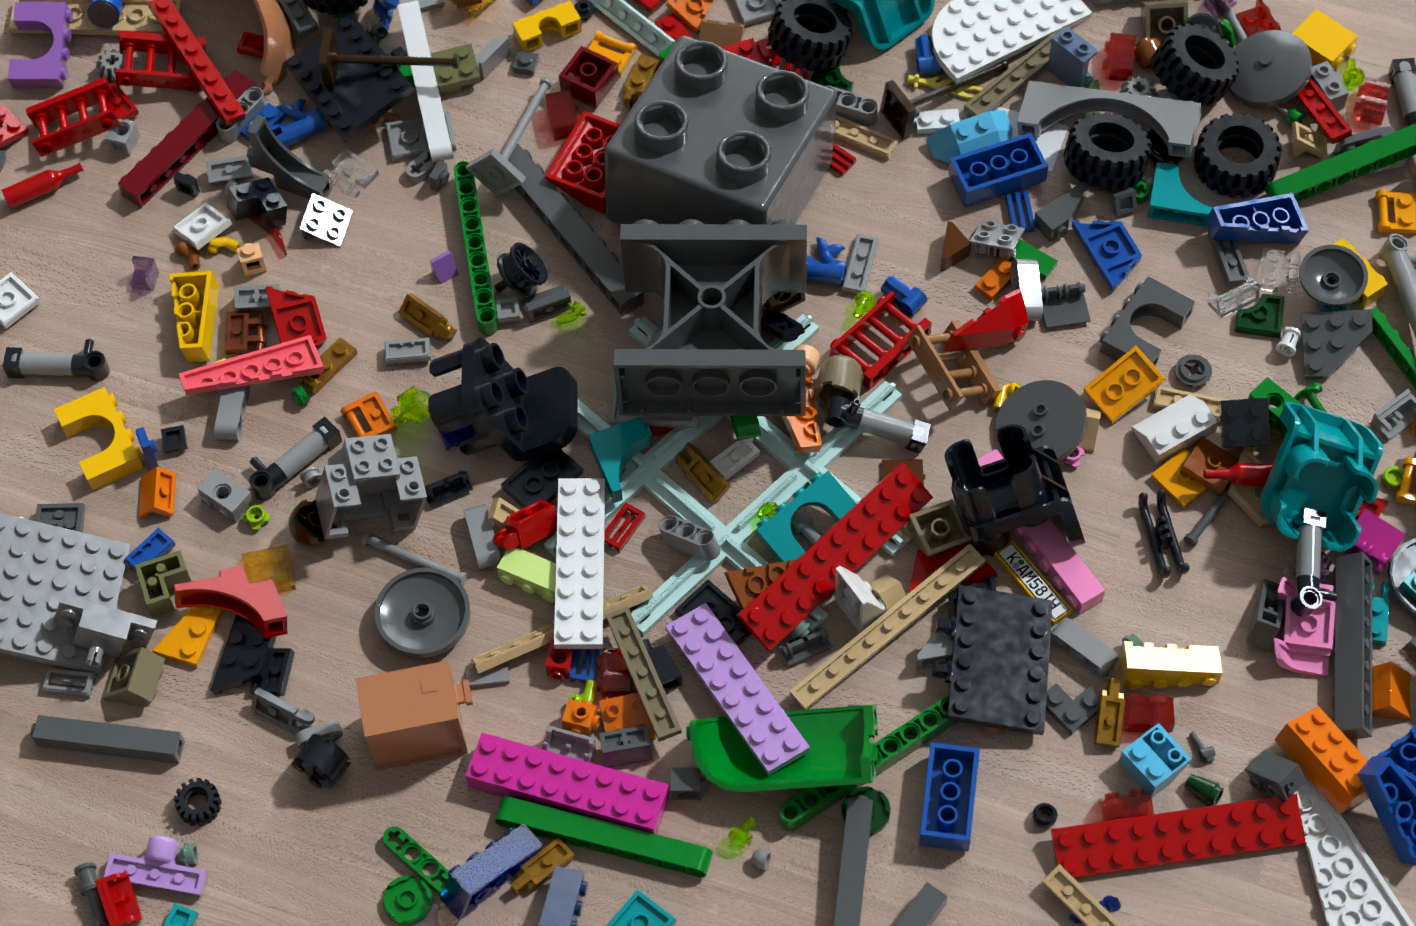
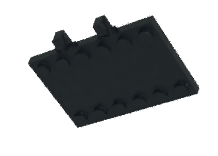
M350 12L330 27L333 28L340 55L409 57L401 46L393 50L391 54L387 53V55L378 45L379 41L389 34L381 22L365 30ZM322 33L283 64L342 139L348 142L413 93L415 89L400 72L399 68L402 65L347 63L338 64L334 89H326L318 66Z
M965 585L958 586L955 617H950V619L939 618L936 623L935 632H944L946 635H950V639L953 640L951 660L944 665L935 662L932 667V677L943 678L944 682L949 683L946 720L1043 735L1045 729L1053 600Z

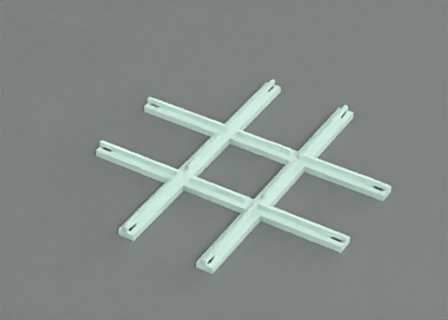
M802 314L796 321L802 324L803 328L808 327L804 330L805 333L798 336L796 340L786 343L776 337L768 345L776 350H793L798 345H805L819 332V326L813 322L812 316L808 315L806 317ZM643 317L641 320L637 318L634 320L635 325L628 330L629 336L644 348H648L646 344L651 340L652 334L660 329L646 317ZM642 329L646 334H648V336H646L640 330ZM885 381L861 403L860 407L886 414L902 399V394L896 390V385L893 382L889 384ZM888 394H890V396H889L886 400L883 401V399H884ZM578 399V432L589 440L588 435L610 427ZM700 416L699 428L676 427L646 454L643 455L641 452H638L624 467L623 471L625 472L620 478L623 500L614 503L608 488L605 489V523L623 507L625 502L628 503L641 490L645 489L676 517L713 531L720 547V554L716 559L706 561L693 556L653 593L654 598L643 602L631 613L639 633L644 637L726 560L737 570L768 565L769 563L746 544L756 530L759 529L756 524L766 516L769 519L776 514L774 509L784 501L788 504L793 500L792 494L802 486L803 488L810 486L812 483L809 480L817 473H826L828 471L826 468L865 432L846 426L843 428L834 427L821 439L822 447L820 452L798 454L793 440L764 416H757L761 436L754 437V441L788 470L727 526L663 472L676 460L675 457L678 453L683 454L686 451L685 445L687 442L694 444L724 416ZM833 475L857 504L862 498ZM898 530L891 537L896 542V545L888 540L881 548L894 557L909 541L903 538L904 533ZM557 533L544 543V548L555 558ZM817 606L809 614L815 621L808 616L804 620L811 623L808 628L813 631L818 629L828 619V614ZM648 615L649 617L640 624L639 622Z

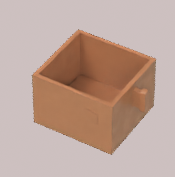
M449 660L356 678L364 737L372 755L376 771L468 753L460 704L473 705L468 679L462 680L463 683L461 684L454 683Z

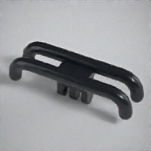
M1164 489L1157 491L1156 501L1160 517L1157 519L1155 527L1148 509V495L1145 492L1140 493L1138 497L1139 511L1160 576L1168 578L1171 574V569L1166 566L1161 551L1167 548L1171 549L1178 572L1183 575L1187 574L1190 566L1184 562L1166 505V491Z

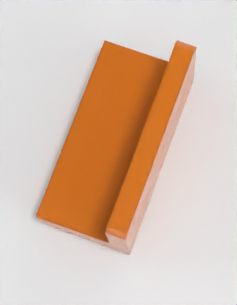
M155 467L141 477L139 517L144 518L152 512L168 518L174 515L176 473Z

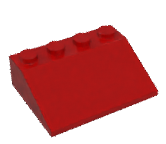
M584 111L545 174V179L583 205L606 213L604 150L620 124Z

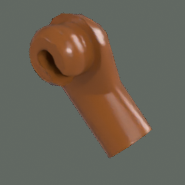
M179 242L174 248L175 253L179 256L185 255L188 257L190 269H199L198 250L187 242Z

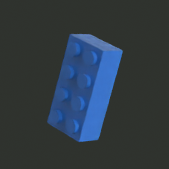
M1028 133L950 158L948 174L964 206L968 207L1005 195L1006 193L1046 182L1048 165L1032 134Z
M930 743L919 839L920 846L969 852L980 748Z

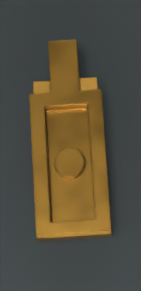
M640 54L624 85V105L628 106L632 94L643 92L660 67L659 59Z
M412 293L406 295L398 312L401 316L430 336H436L437 338L442 336L445 339L454 338L457 330L447 324L448 319Z
M1107 679L1105 690H1101L1093 744L1114 748L1120 747L1125 699H1123L1124 693H1119L1121 681L1119 679Z
M560 837L556 838L520 867V870L516 873L518 878L510 883L511 890L518 896L527 889L532 891L552 877L555 866L564 867L575 858V854Z

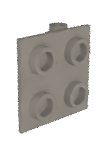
M982 220L970 240V243H972L971 250H975V253L991 256L994 247L995 257L999 254V257L1015 258L1016 249L1014 248L1025 228L1014 224L1005 225L992 220Z

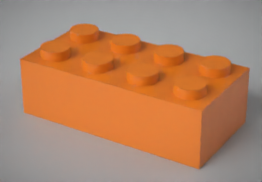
M1319 706L1286 723L1274 741L1293 762L1300 765L1304 775L1340 815L1369 798L1357 775L1368 760Z

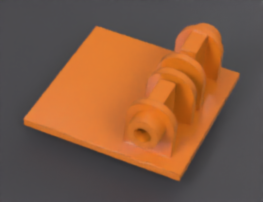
M638 692L599 701L605 732L647 725L650 740L656 739V734Z

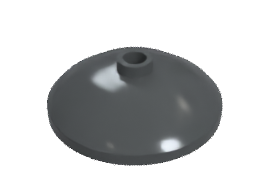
M1323 245L1311 250L1304 257L1299 269V280L1306 294L1316 302L1327 306H1345L1356 301L1365 291L1368 283V271L1363 260L1352 250L1339 245ZM1328 281H1331V282L1334 283V285H1331V284H1329V283H1327V282H1328Z

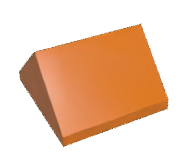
M1392 662L1372 666V717L1410 720V673Z

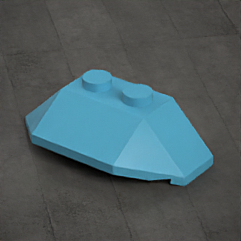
M1005 110L988 111L950 124L930 135L925 140L933 159L949 164L952 157L1009 140L1013 128Z

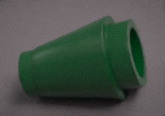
M1193 774L1188 777L1185 783V787L1207 805H1216L1224 792V788L1220 787L1219 783Z

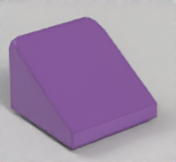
M450 251L430 260L432 273L440 284L458 275V269Z

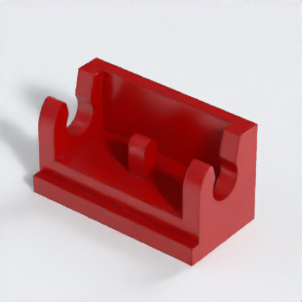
M118 872L95 880L109 926H128L143 920L128 872Z

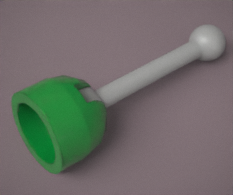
M1280 105L1274 106L1286 114V122L1290 126L1295 121L1301 124L1304 120L1305 114L1300 110L1291 109L1288 111Z

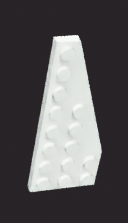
M1305 776L1308 783L1302 785L1293 794H1297L1306 841L1305 845L1327 926H1414L1342 815L1335 810Z

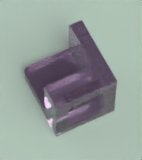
M1204 0L1203 5L1216 19H1219L1237 5L1238 0Z
M133 256L132 263L135 270L130 283L133 289L154 291L159 275L154 258Z

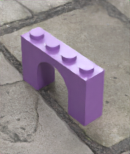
M15 2L13 21L18 30L47 31L54 36V41L48 53L40 58L10 59L8 70L9 82L13 88H64V81L68 79L66 61H69L70 52L67 47L68 42L71 41L69 24L73 21L72 10L69 9L66 2Z

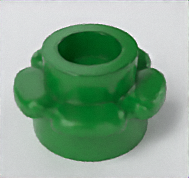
M301 385L297 388L293 387L294 392L290 395L297 405L302 403L303 406H306L305 403L309 402L310 398Z

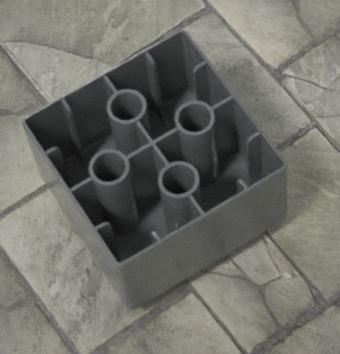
M688 36L679 37L605 147L606 218L620 225L633 224L642 219L652 220L657 224H679L689 219L701 221L703 224H726L728 221L737 219L747 221L750 225H771L777 220H790L796 223L832 162L837 107L836 91L806 80L794 72L779 70L729 52L713 42L699 41Z

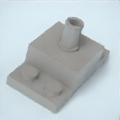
M65 594L61 596L53 620L65 627H77L72 644L89 649L85 663L91 666L95 657L93 667L101 666L103 653L119 657L126 641H129L134 646H148L157 620Z

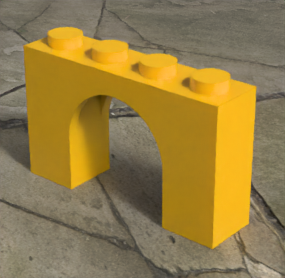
M105 387L54 409L67 438L96 426L107 427L115 432L114 439L106 450L79 462L92 491L143 468L140 460L144 456L139 446H133L132 442L135 441L130 428L125 429L123 424L127 423L122 411H116L115 407L118 406V403L113 393L108 395Z

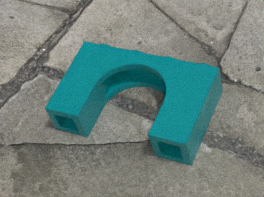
M829 471L824 474L821 472L817 473L809 480L812 484L808 488L804 489L803 486L792 494L794 499L787 504L784 501L774 509L776 514L769 519L766 516L756 524L759 529L754 534L778 562L797 559L805 552L791 532V518L796 510L804 506H817L824 509L837 522L856 504Z

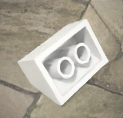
M1189 394L1132 426V430L1155 464L1158 465L1176 455L1182 449L1199 442L1202 436L1206 438L1215 433L1218 420L1206 403Z

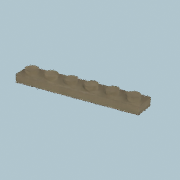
M1052 33L971 98L964 104V110L972 117L995 110L1048 67L1051 39L1056 34Z
M628 606L606 614L608 625L658 742L681 734L680 725Z

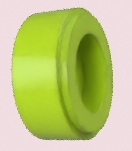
M1397 466L1387 467L1381 478L1383 485L1390 490H1399L1404 470Z

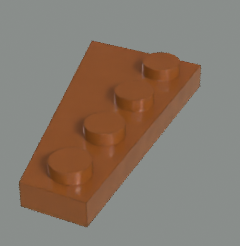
M796 559L725 572L724 575L740 609L742 610Z

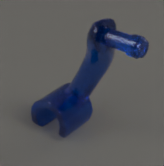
M1109 895L1099 901L1103 907L1107 908L1109 913L1121 909V904L1117 897ZM1074 914L1069 916L1073 923L1081 922Z

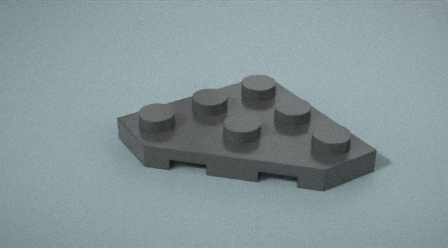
M1371 309L1302 313L1305 380L1328 379L1357 350V347L1372 335Z

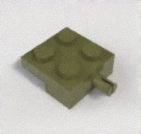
M471 43L430 53L431 57L440 58L459 56L458 69L447 66H433L441 97L462 92L461 86L481 82Z

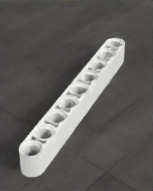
M413 1L399 4L398 11L408 56L431 57L419 2ZM411 65L432 163L439 160L454 159L433 66Z

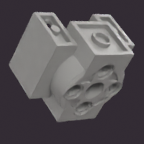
M391 434L345 438L342 449L333 454L328 459V465L324 466L315 497L324 540L348 537L349 532L346 524L348 520L387 516L388 513L393 532L415 530L426 502L427 494L417 456L397 458ZM407 514L409 520L398 521L397 515ZM339 521L340 528L331 529L333 522Z

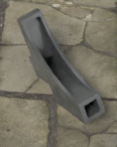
M257 115L247 128L251 143L247 150L250 167L272 174L277 188L309 200L312 193L327 199L333 189L330 175L313 168L294 155L275 136L267 123L266 117Z

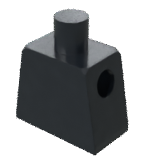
M643 639L664 691L682 686L681 672L663 645L652 648L650 640Z

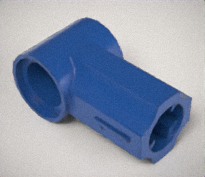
M922 34L915 39L919 76L940 74L941 66L933 53L931 36Z
M894 275L889 276L881 286V292L885 295H888L891 291L895 293V302L898 303L899 309L909 317H912L928 301L922 290L917 287L910 288Z

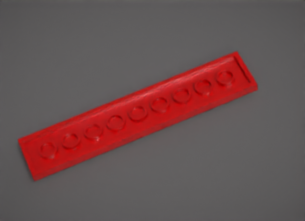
M904 462L900 463L736 616L767 652L771 651L836 590L835 573L838 566L854 573L910 520L909 515L919 512L933 496Z
M1297 794L1287 795L1288 802L1279 797H1270L1050 829L1056 867L1060 864L1072 877L1306 844Z

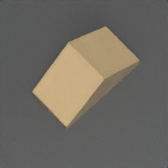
M1086 408L1087 428L1078 446L1083 448L1084 451L1094 452L1101 411Z
M887 574L869 584L875 598L881 599L885 604L886 611L906 596L900 581Z

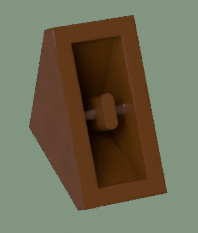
M950 221L947 224L941 260V270L943 271L970 256L971 251L970 241Z

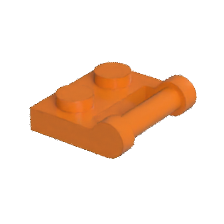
M377 391L345 405L340 410L342 416L347 418L357 437L390 434L397 430L395 422ZM361 411L371 431L365 433L355 416V412Z

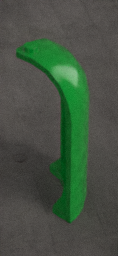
M877 704L784 711L810 746V752L769 776L727 716L692 720L689 726L686 727L687 740L691 741L696 765L710 782L724 790L756 792L873 783L876 776L874 764L878 763V747H873V737L878 735Z

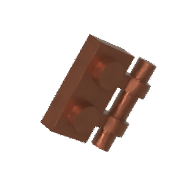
M249 311L226 312L224 348L226 355L249 353V346H255V351L264 349L267 342L265 337V329H267L265 312H257L256 318H250ZM255 328L256 335H249L250 329Z

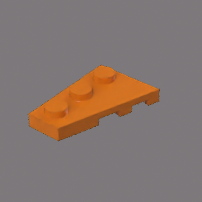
M669 0L666 7L697 34L701 21L705 18L713 0Z

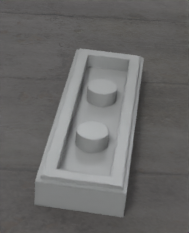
M857 234L842 287L843 293L864 297L879 238Z

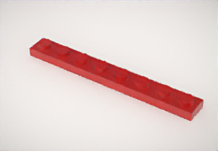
M150 1V11L224 124L227 126L244 120L246 113L172 1Z

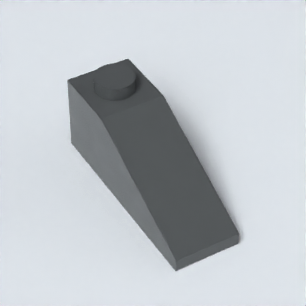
M1084 181L1035 212V227L1050 242L1056 238H1062L1067 233L1087 195L1088 186H1086V183Z
M1264 579L1249 625L1247 642L1270 650L1274 638L1280 629L1284 601L1276 600L1280 584Z

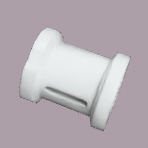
M1284 327L1282 330L1283 336L1276 345V351L1281 355L1291 357L1296 353L1295 347L1297 342L1301 340L1302 333L1295 327Z

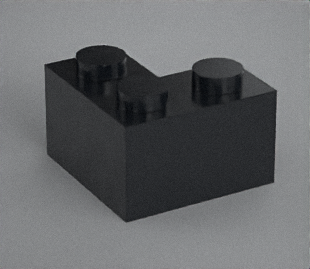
M269 177L228 187L227 208L236 221L257 216L265 230L286 225L287 204Z

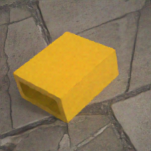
M1318 9L1292 32V34L1301 38L1307 45L1313 65L1328 61L1333 70L1339 69L1345 58L1352 56L1357 49L1355 44L1358 35Z

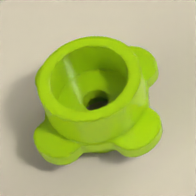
M261 505L251 506L243 515V521L248 522L253 530H259L263 523L271 519L270 514L265 513Z

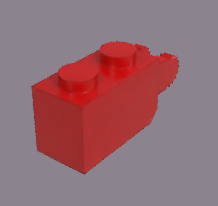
M539 500L507 516L504 522L505 528L496 532L492 538L494 544L502 546L505 550H511V548L515 547L527 549L535 542L551 537L553 533L557 532V516L554 505Z

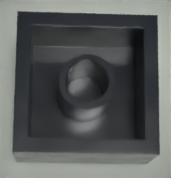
M1268 398L1223 400L1219 402L1222 449L1271 445Z

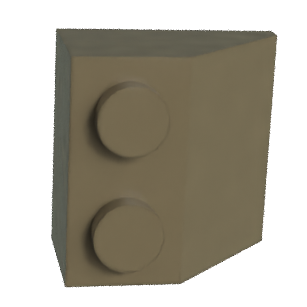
M1185 0L1141 2L1144 38L1148 36L1156 38L1160 44L1173 27L1182 25L1188 18V2Z
M953 499L909 515L908 528L913 533V539L917 547L927 557L972 540L963 530Z
M143 647L115 657L102 699L135 706L152 702L157 694L158 680L164 671L163 664L165 658Z

